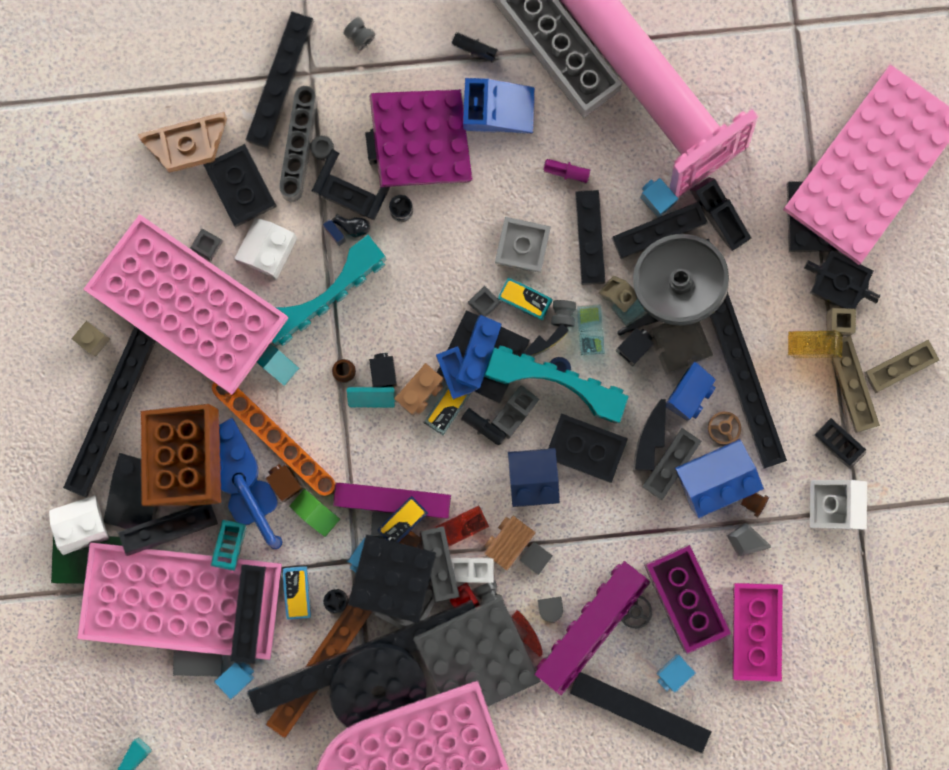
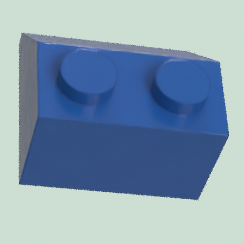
M693 362L667 400L666 408L686 421L691 420L692 417L696 419L703 409L700 404L704 397L709 399L716 387L713 386V383L716 379L698 363Z

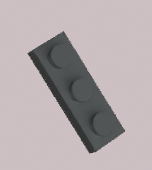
M681 428L642 488L663 500L678 478L675 468L687 463L702 441Z
M444 526L420 531L423 549L436 552L430 576L434 602L459 597Z

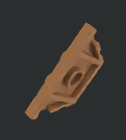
M225 112L139 133L138 137L168 173L214 162L227 116Z

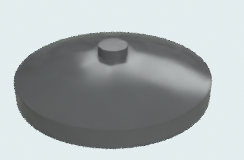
M689 234L670 235L655 241L640 255L633 274L634 290L642 308L653 318L672 325L697 323L712 315L723 303L729 287L728 266L721 252L709 241Z

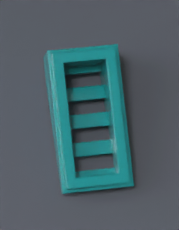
M222 520L211 562L212 567L235 571L247 529L246 524ZM226 532L238 533V536L226 535ZM224 540L236 542V544L230 545L223 542ZM221 548L234 550L233 554L221 552ZM219 556L232 559L231 563L218 561Z
M141 738L134 739L117 770H135L152 752V749Z

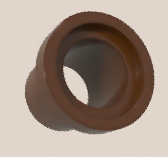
M341 359L333 365L332 374L337 381L347 383L355 377L356 368L350 360ZM341 364H347L350 367L349 373L345 376H340L337 373V369Z
M754 493L743 498L740 505L755 513L754 516L758 518L770 497Z

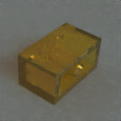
M836 330L788 331V355L794 358H842L843 334Z

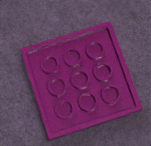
M461 89L382 92L369 95L380 187L462 183L473 180L466 130H463L464 109Z

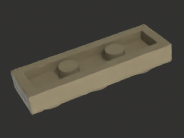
M928 339L864 373L874 392L877 393L938 362L939 358Z

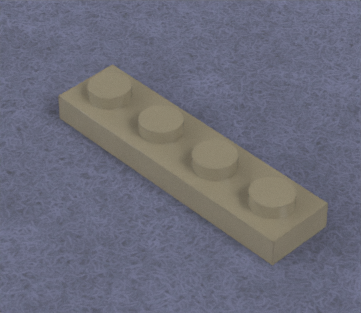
M851 336L826 343L855 433L880 426Z

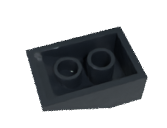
M119 453L111 479L104 523L129 529L154 520L158 506H142L141 459Z

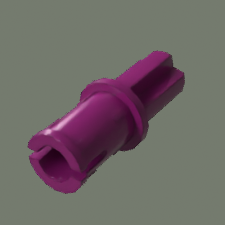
M546 159L543 167L545 173L564 177V180L568 178L586 184L591 171L589 168L571 165V162L566 164L551 159Z

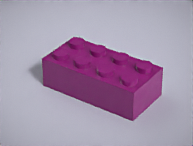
M690 545L681 547L644 564L684 653H691L731 634Z

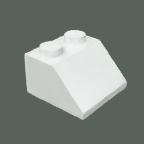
M255 218L235 260L277 280L297 237L295 233L279 225Z
M811 480L810 528L867 529V482L856 480Z
M96 495L49 511L57 548L63 555L88 547L90 543H100L109 539Z

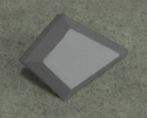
M744 523L727 535L738 556L771 548V545L747 523Z

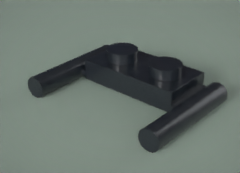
M331 149L311 191L357 214L375 220L390 187H380L377 195H374L331 175L330 173L340 154Z

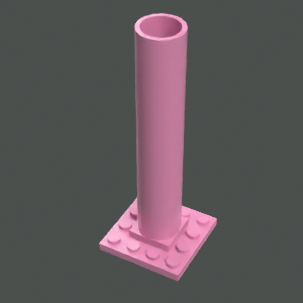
M560 0L681 154L674 161L675 165L673 166L670 190L677 197L683 195L749 147L758 119V115L752 109L747 113L741 112L728 127L726 124L719 126L620 0Z

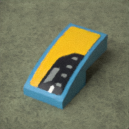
M307 566L283 568L287 620L311 618Z

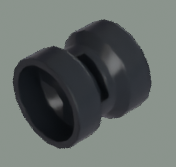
M397 195L391 199L389 209L393 219L398 222L408 221L413 215V205L409 197Z

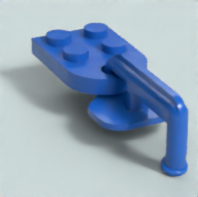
M230 418L219 425L221 491L231 494L228 508L237 523L246 525L255 522L265 542L272 549H279L283 541L281 537L274 535L265 518L266 515L276 509L278 504L277 496L269 483L257 480L259 473L257 460L233 418Z

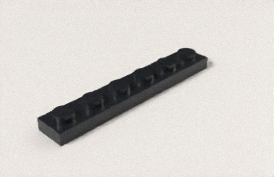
M291 11L245 139L246 142L269 149L314 23L313 18Z

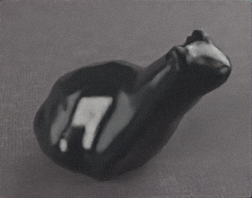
M336 214L332 219L333 223L343 228L354 238L365 235L370 231V222L364 218L353 217L346 219Z

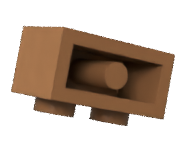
M425 363L394 399L412 416L416 413L420 415L429 405L427 400L432 395L436 397L444 388L442 385L444 378Z

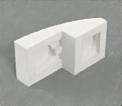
M451 558L456 582L493 583V558Z

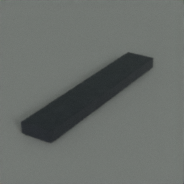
M583 672L578 674L570 691V694L702 754L712 731Z

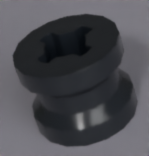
M340 589L330 590L323 599L326 610L331 613L344 611L349 602L347 594Z

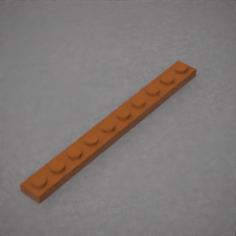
M411 531L399 543L417 547L421 542V537ZM347 605L305 667L346 651L372 611ZM318 690L278 706L265 725L283 738H286Z

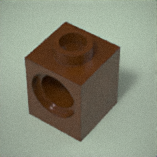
M278 464L268 471L270 475L266 477V480L281 502H286L303 490V487L287 465L281 466Z

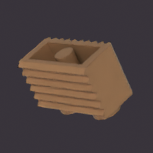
M514 515L510 519L505 517L498 526L501 530L496 538L491 536L483 546L487 549L484 554L489 558H493V561L506 571H508L536 533Z

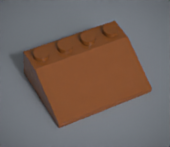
M210 404L141 411L142 506H191L221 503L219 409Z

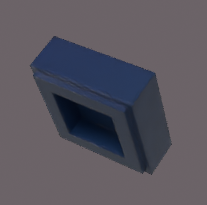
M327 220L323 224L325 230L338 246L346 242L344 235L332 220Z

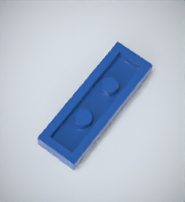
M482 315L478 316L456 378L457 382L476 390L480 388L502 325L501 323Z

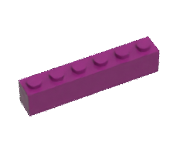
M625 561L622 564L616 565L611 572V578L608 582L602 583L597 589V595L593 601H589L584 605L578 620H574L569 624L563 639H559L554 643L548 658H544L539 662L535 675L562 696L651 582Z

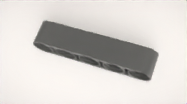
M309 86L299 87L294 94L279 188L283 197L290 202L299 200L303 194L318 104L316 94ZM304 95L312 96L311 101L308 103H302L300 100ZM301 117L308 118V122L303 126L297 125V120ZM301 139L305 141L301 148L293 147V143L296 140ZM293 162L301 164L297 171L289 170V166ZM292 184L297 186V190L293 194L285 192L287 186Z

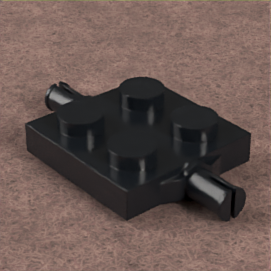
M833 250L829 252L821 266L807 260L804 269L816 274L815 283L810 294L839 308L856 309L858 303L863 298L876 304L881 296L868 289L869 280L874 270L861 264L858 265L853 260Z

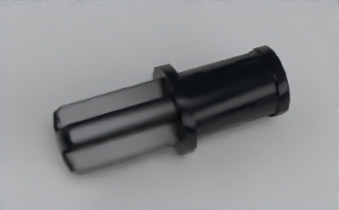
M456 32L452 39L453 46L470 52L471 56H479L493 63L496 57L493 55H496L498 52L497 48L495 49L479 42L480 39L477 38L475 40L459 32Z
M468 408L461 418L462 421L477 430L478 435H484L496 445H500L506 437V434L492 425L488 418L485 420L471 408Z

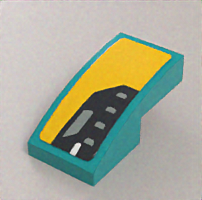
M507 278L498 296L500 301L542 321L553 301L552 298L510 278Z

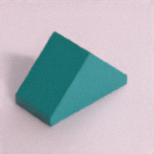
M271 343L257 361L261 367L284 386L300 369Z

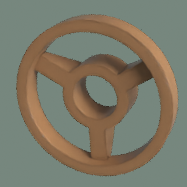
M726 411L715 414L708 423V433L711 439L722 445L736 441L741 434V423L738 417ZM721 414L730 415L727 421H722L718 425H711L716 416ZM733 418L738 424V433L734 439L731 435L733 429L731 421ZM723 423L728 424V432H723L721 430V425ZM711 429H716L720 434L726 435L729 442L717 440L712 435Z

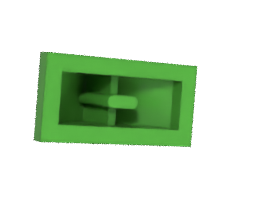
M305 488L289 506L307 524L324 537L340 521L337 515Z

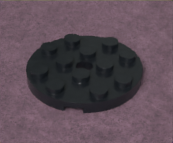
M379 643L367 645L366 648L356 652L352 651L344 657L333 672L329 688L333 711L339 721L347 728L363 720L426 699L427 693L425 676L418 661L409 652L400 647ZM376 686H382L385 688V692L374 696L372 689Z

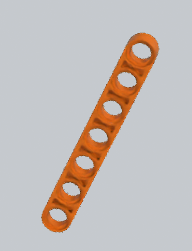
M213 382L212 391L214 395L310 487L322 496H329L335 491L336 482L333 477L245 393L237 388L233 395L229 392L221 395L217 392L218 385ZM237 398H244L246 400V408L242 411H237L234 408V401ZM254 414H261L264 421L260 427H254L251 424V417ZM271 430H277L281 435L277 443H270L267 436ZM289 446H294L298 452L296 458L287 459L284 454L285 449ZM306 462H311L315 468L314 473L310 476H305L301 470L302 465ZM324 478L329 479L332 483V487L328 492H322L318 487L320 480Z

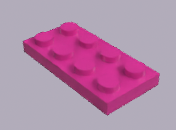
M733 583L732 680L782 681L783 584Z

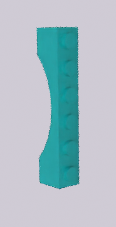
M366 235L349 249L347 261L342 272L324 293L301 305L275 307L288 316V320L272 340L276 347L279 344L281 346L287 344L292 340L293 333L297 330H305L311 325V319L316 315L319 317L324 315L330 309V304L335 300L337 302L343 300L348 295L347 291L353 286L356 288L361 286L367 280L366 276L372 271L377 273L385 266L386 256L369 235Z
M499 346V349H493L484 377L503 384L529 378L556 382L578 395L588 406L593 416L615 424L620 423L629 397L623 394V389L615 386H610V388L601 386V381L593 378H588L586 381L579 378L580 374L574 371L566 370L565 373L556 370L558 366L548 362H544L543 365L534 362V357L522 354L519 357L512 354V349L504 346Z

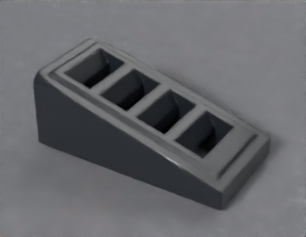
M832 418L815 433V437L849 469L866 454V449ZM834 428L836 431L826 439L824 436ZM841 435V440L834 446L832 442ZM846 442L850 443L843 452L839 451ZM855 448L857 452L848 459L846 456Z

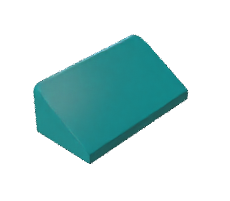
M393 387L347 388L348 406L351 408L395 407V389Z

